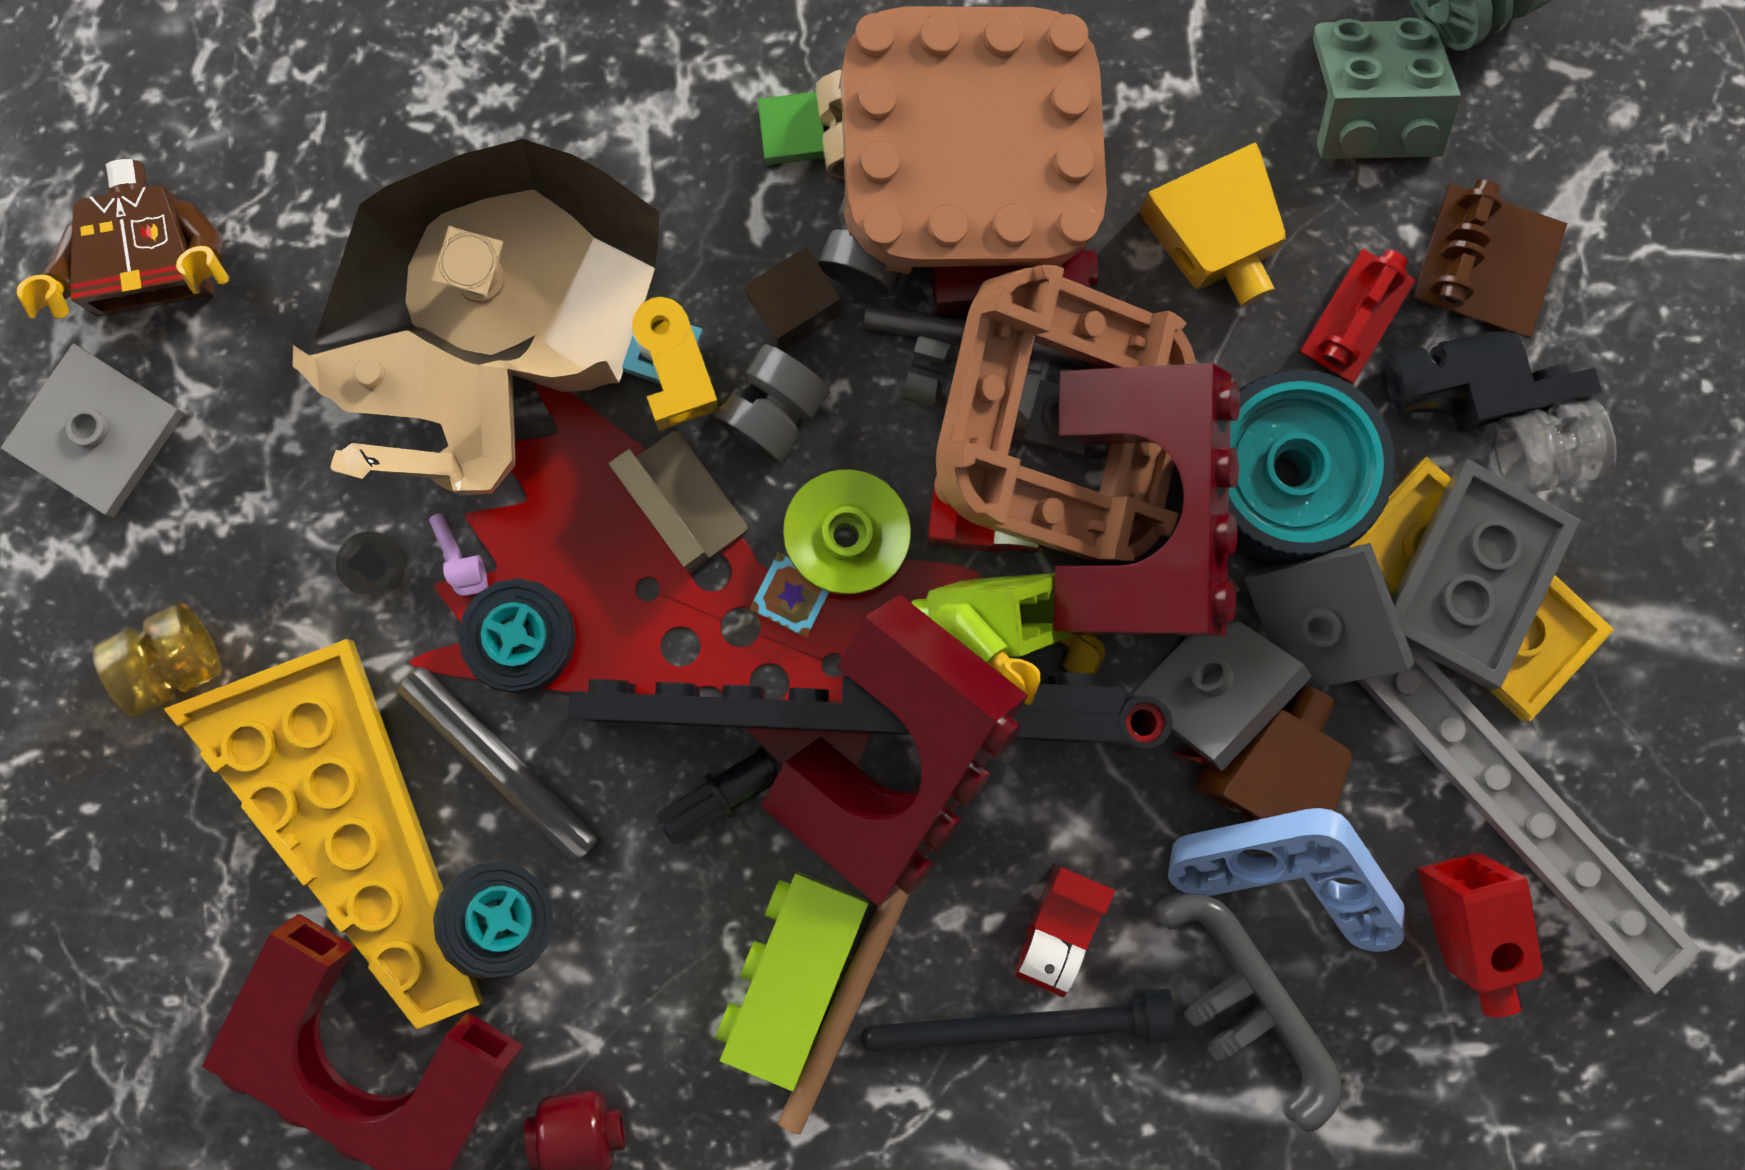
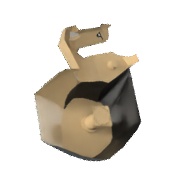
M525 139L458 155L387 185L360 203L311 353L308 355L293 345V367L310 382L319 394L332 399L344 412L421 418L440 423L449 446L440 453L351 443L342 451H335L331 463V471L363 479L370 470L429 478L444 489L457 493L460 496L492 494L516 465L513 376L561 392L591 390L609 383L620 382L623 372L622 365L633 336L632 320L634 312L645 302L655 270L659 235V211L604 171L573 154Z

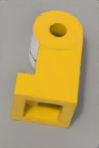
M665 297L650 298L643 302L634 312L632 329L636 345L641 354L653 362L663 390L647 396L658 431L716 412L718 410L717 398L689 319L682 306L674 300Z

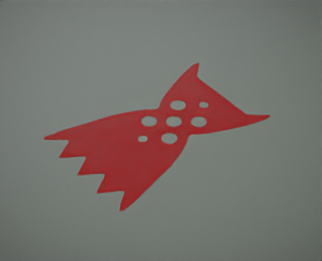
M535 383L538 394L558 431L556 434L548 437L515 441L516 465L511 472L523 487L527 495L526 501L515 505L468 512L465 515V519L497 565L496 571L487 573L488 587L495 582L515 578L539 582L559 595L573 615L576 642L572 659L559 678L542 688L569 693L570 691L588 692L589 679L629 681V683L636 684V694L655 695L656 682L692 683L699 687L712 686L722 692V685L750 686V677L754 670L762 664L772 663L779 665L785 670L789 678V688L828 689L829 702L842 703L843 675H847L843 672L838 677L827 676L822 670L821 660L831 653L844 655L864 616L899 594L912 603L915 599H927L929 590L963 580L981 578V574L964 566L932 561L904 560L894 576L876 589L855 595H841L829 592L820 609V614L811 629L802 628L797 633L789 629L788 625L783 626L780 624V621L775 622L771 620L770 616L765 617L757 613L759 605L753 600L770 568H765L758 563L750 546L743 537H740L720 552L731 565L732 573L727 585L713 592L698 587L693 580L692 573L689 574L608 464L628 449L637 457L646 448L570 392H561ZM788 565L785 568L777 569L763 600L766 603L767 610L783 617L781 612L782 599L777 597L785 591V581L792 586L804 584L803 588L809 589L817 597H819L822 590L809 583L795 568ZM646 577L655 579L660 587L659 595L652 601H643L636 594L637 583ZM447 581L437 582L434 587L460 622L463 612L475 595L478 594L458 595ZM739 607L753 611L759 618L761 626L757 639L749 646L744 647L732 646L726 642L720 628L721 619H723L725 614ZM680 626L694 631L699 638L701 646L695 661L681 667L667 662L662 656L660 648L662 638L666 632ZM460 643L428 651L409 661L412 666L425 668L430 672L479 680L472 674L463 660ZM789 689L781 700H789ZM746 728L782 766L785 761L821 736L858 767L871 733Z

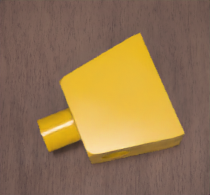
M1256 142L1148 192L1139 213L1194 288L1197 290L1226 278L1241 307L1250 305L1275 290L1261 261L1273 255L1285 241L1286 236L1261 152Z

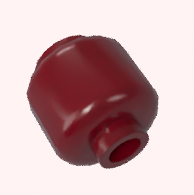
M588 1090L546 1097L539 1102L535 1116L526 1117L525 1149L531 1170H611L614 1151L625 1150L626 1136L621 1109L609 1111L608 1103L599 1091Z

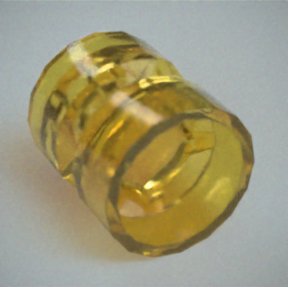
M181 602L146 618L143 622L142 632L128 627L96 643L93 647V660L104 687L122 711L131 717H140L169 702L173 697V688H177L182 692H189L219 677L222 673L221 660L209 632L195 612L185 603Z

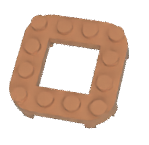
M1039 265L986 280L981 285L979 293L973 300L968 312L936 451L937 476L934 484L938 498L945 504L951 505L964 519L991 530L1086 560L1135 561V557L1150 549L1160 536H1170L1179 514L1164 509L1174 461L1161 446L1143 442L1110 444L1099 492L1020 466V459L1008 455L1034 342L1104 369L1196 364L1192 347L1181 330L1185 327L1186 322L1169 310L1151 313L1063 278L1064 268L1059 266Z

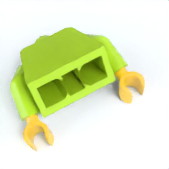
M1055 573L963 580L929 590L927 599H915L912 602L919 610L1028 695L1024 702L1027 705L1032 704L1038 689L1040 671L1030 662L1016 658L1010 659L1009 657H1020L1048 645H1055L1060 641L1069 647L1062 662V666L1070 673L1096 674L1105 656L1103 642L1093 635L1053 631Z

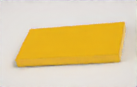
M1428 457L1421 459L1395 486L1388 497V503L1377 521L1364 536L1350 546L1355 547L1371 543L1391 598L1451 479ZM1554 575L1502 687L1490 692L1522 722L1531 721L1608 638L1614 629Z

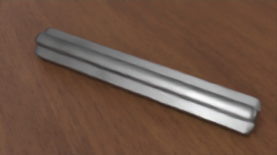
M418 667L403 679L398 686L399 694L570 861L576 862L583 859L593 849L598 841L597 834L428 669Z

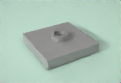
M73 343L3 443L1 449L101 513L114 518L185 413Z

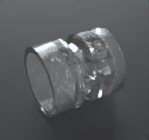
M1590 397L1555 405L1549 409L1547 414L1536 409L1505 416L1498 420L1495 427V457L1501 476L1532 494L1558 488L1561 481L1569 485H1575L1610 476L1615 468L1617 449L1612 423L1603 406L1597 400Z

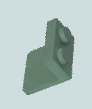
M1402 18L1398 21L1366 22L1355 19H1342L1337 22L1317 24L1313 34V43L1328 91L1316 143L1320 158L1443 157L1461 94L1437 27L1429 21L1417 18Z

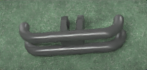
M1176 891L1157 900L1151 907V917L1155 923L1163 925L1168 929H1177L1187 922L1199 921L1235 972L1234 975L1206 993L1199 1000H1196L1186 1009L1184 1015L1190 1024L1197 1026L1207 1023L1215 1018L1218 1013L1249 995L1256 1003L1254 1008L1230 1028L1219 1033L1209 1043L1210 1045L1207 1046V1049L1215 1061L1230 1057L1239 1049L1244 1048L1266 1031L1273 1028L1299 1066L1302 1077L1299 1089L1284 1102L1283 1112L1289 1120L1297 1122V1125L1306 1132L1318 1130L1332 1117L1337 1109L1341 1098V1077L1332 1057L1236 916L1221 901L1205 894H1189Z

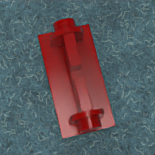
M1362 248L1299 353L1353 385L1416 281L1405 270L1408 264L1407 258L1394 250H1386L1381 257L1375 256Z

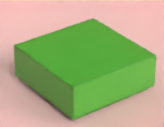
M816 92L757 99L765 165L824 158L822 143L824 131L823 124L819 121Z

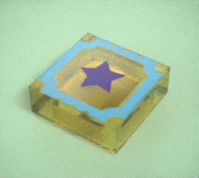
M778 552L749 609L807 639L830 592L809 583L795 569L789 557Z

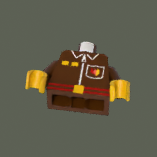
M133 159L111 161L104 166L108 194L81 198L73 205L72 222L67 224L47 267L41 275H35L22 281L17 287L16 292L29 319L36 318L38 311L45 306H48L54 318H65L69 314V307L65 300L70 295L71 301L97 317L215 296L210 276H214L220 285L229 282V276L221 265L223 238L221 233L193 203L179 200L164 186L154 185L148 187L145 167L142 162Z

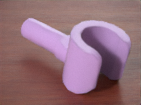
M439 513L430 517L429 522L443 551L445 559L443 572L446 581L461 596L480 593L488 587V579L481 556L475 555L462 558L460 549L444 514Z

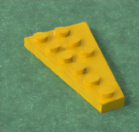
M342 640L164 708L178 727H183L202 751L200 756L214 773H219L242 802L241 808L302 885H307L328 911L326 915L339 932H345L368 961L369 970L416 1029L458 1014L484 1002L476 978L463 975L447 962L435 941L433 915L443 887L353 640Z

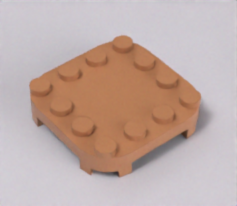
M904 6L867 14L859 20L855 33L846 46L839 83L842 103L845 208L843 213L849 236L853 235L866 253L886 264L885 270L910 274L913 267L1039 265L1061 267L1063 263L1082 251L1093 238L1104 218L1107 197L1100 67L1094 45L1088 38V28L1085 22L1073 14L1062 15L1057 11L1036 7Z

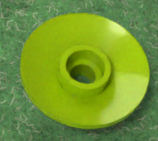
M846 469L821 474L807 482L796 493L785 515L783 535L788 557L803 578L814 586L830 593L855 595L880 587L899 570L909 549L911 526L905 505L898 494L886 482L866 472ZM841 528H849L855 532L857 542L851 547H842L836 543L834 533Z

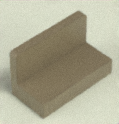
M678 431L670 432L637 457L628 449L608 463L689 574L748 531V526Z

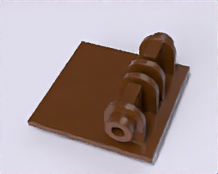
M1477 180L1472 189H1465L1450 183L1447 187L1411 299L1530 339L1568 223L1504 202L1503 198L1499 195L1500 185L1493 181Z

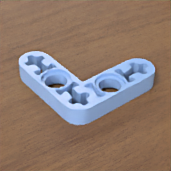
M1322 808L1305 809L1189 834L1178 838L1173 843L1168 878L1174 887L1184 893L1211 896L1304 878L1345 938L1354 946L1363 950L1379 952L1395 949L1403 942L1406 910L1402 900L1349 821L1341 814L1332 810ZM1257 849L1271 853L1273 856L1257 857L1243 851ZM1350 878L1358 880L1362 884L1347 885L1332 879ZM1369 909V914H1364V911Z

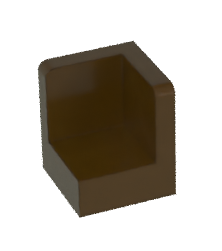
M804 247L745 285L746 296L769 329L772 343L781 351H785L841 315V298L807 247Z

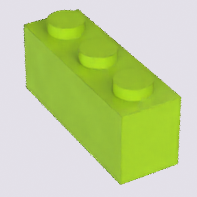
M796 871L791 884L779 879L764 915L776 920L766 945L754 940L740 974V978L751 982L743 1004L739 1006L729 1002L714 1038L726 1044L719 1060L720 1062L794 1091L869 904L868 899L800 871Z

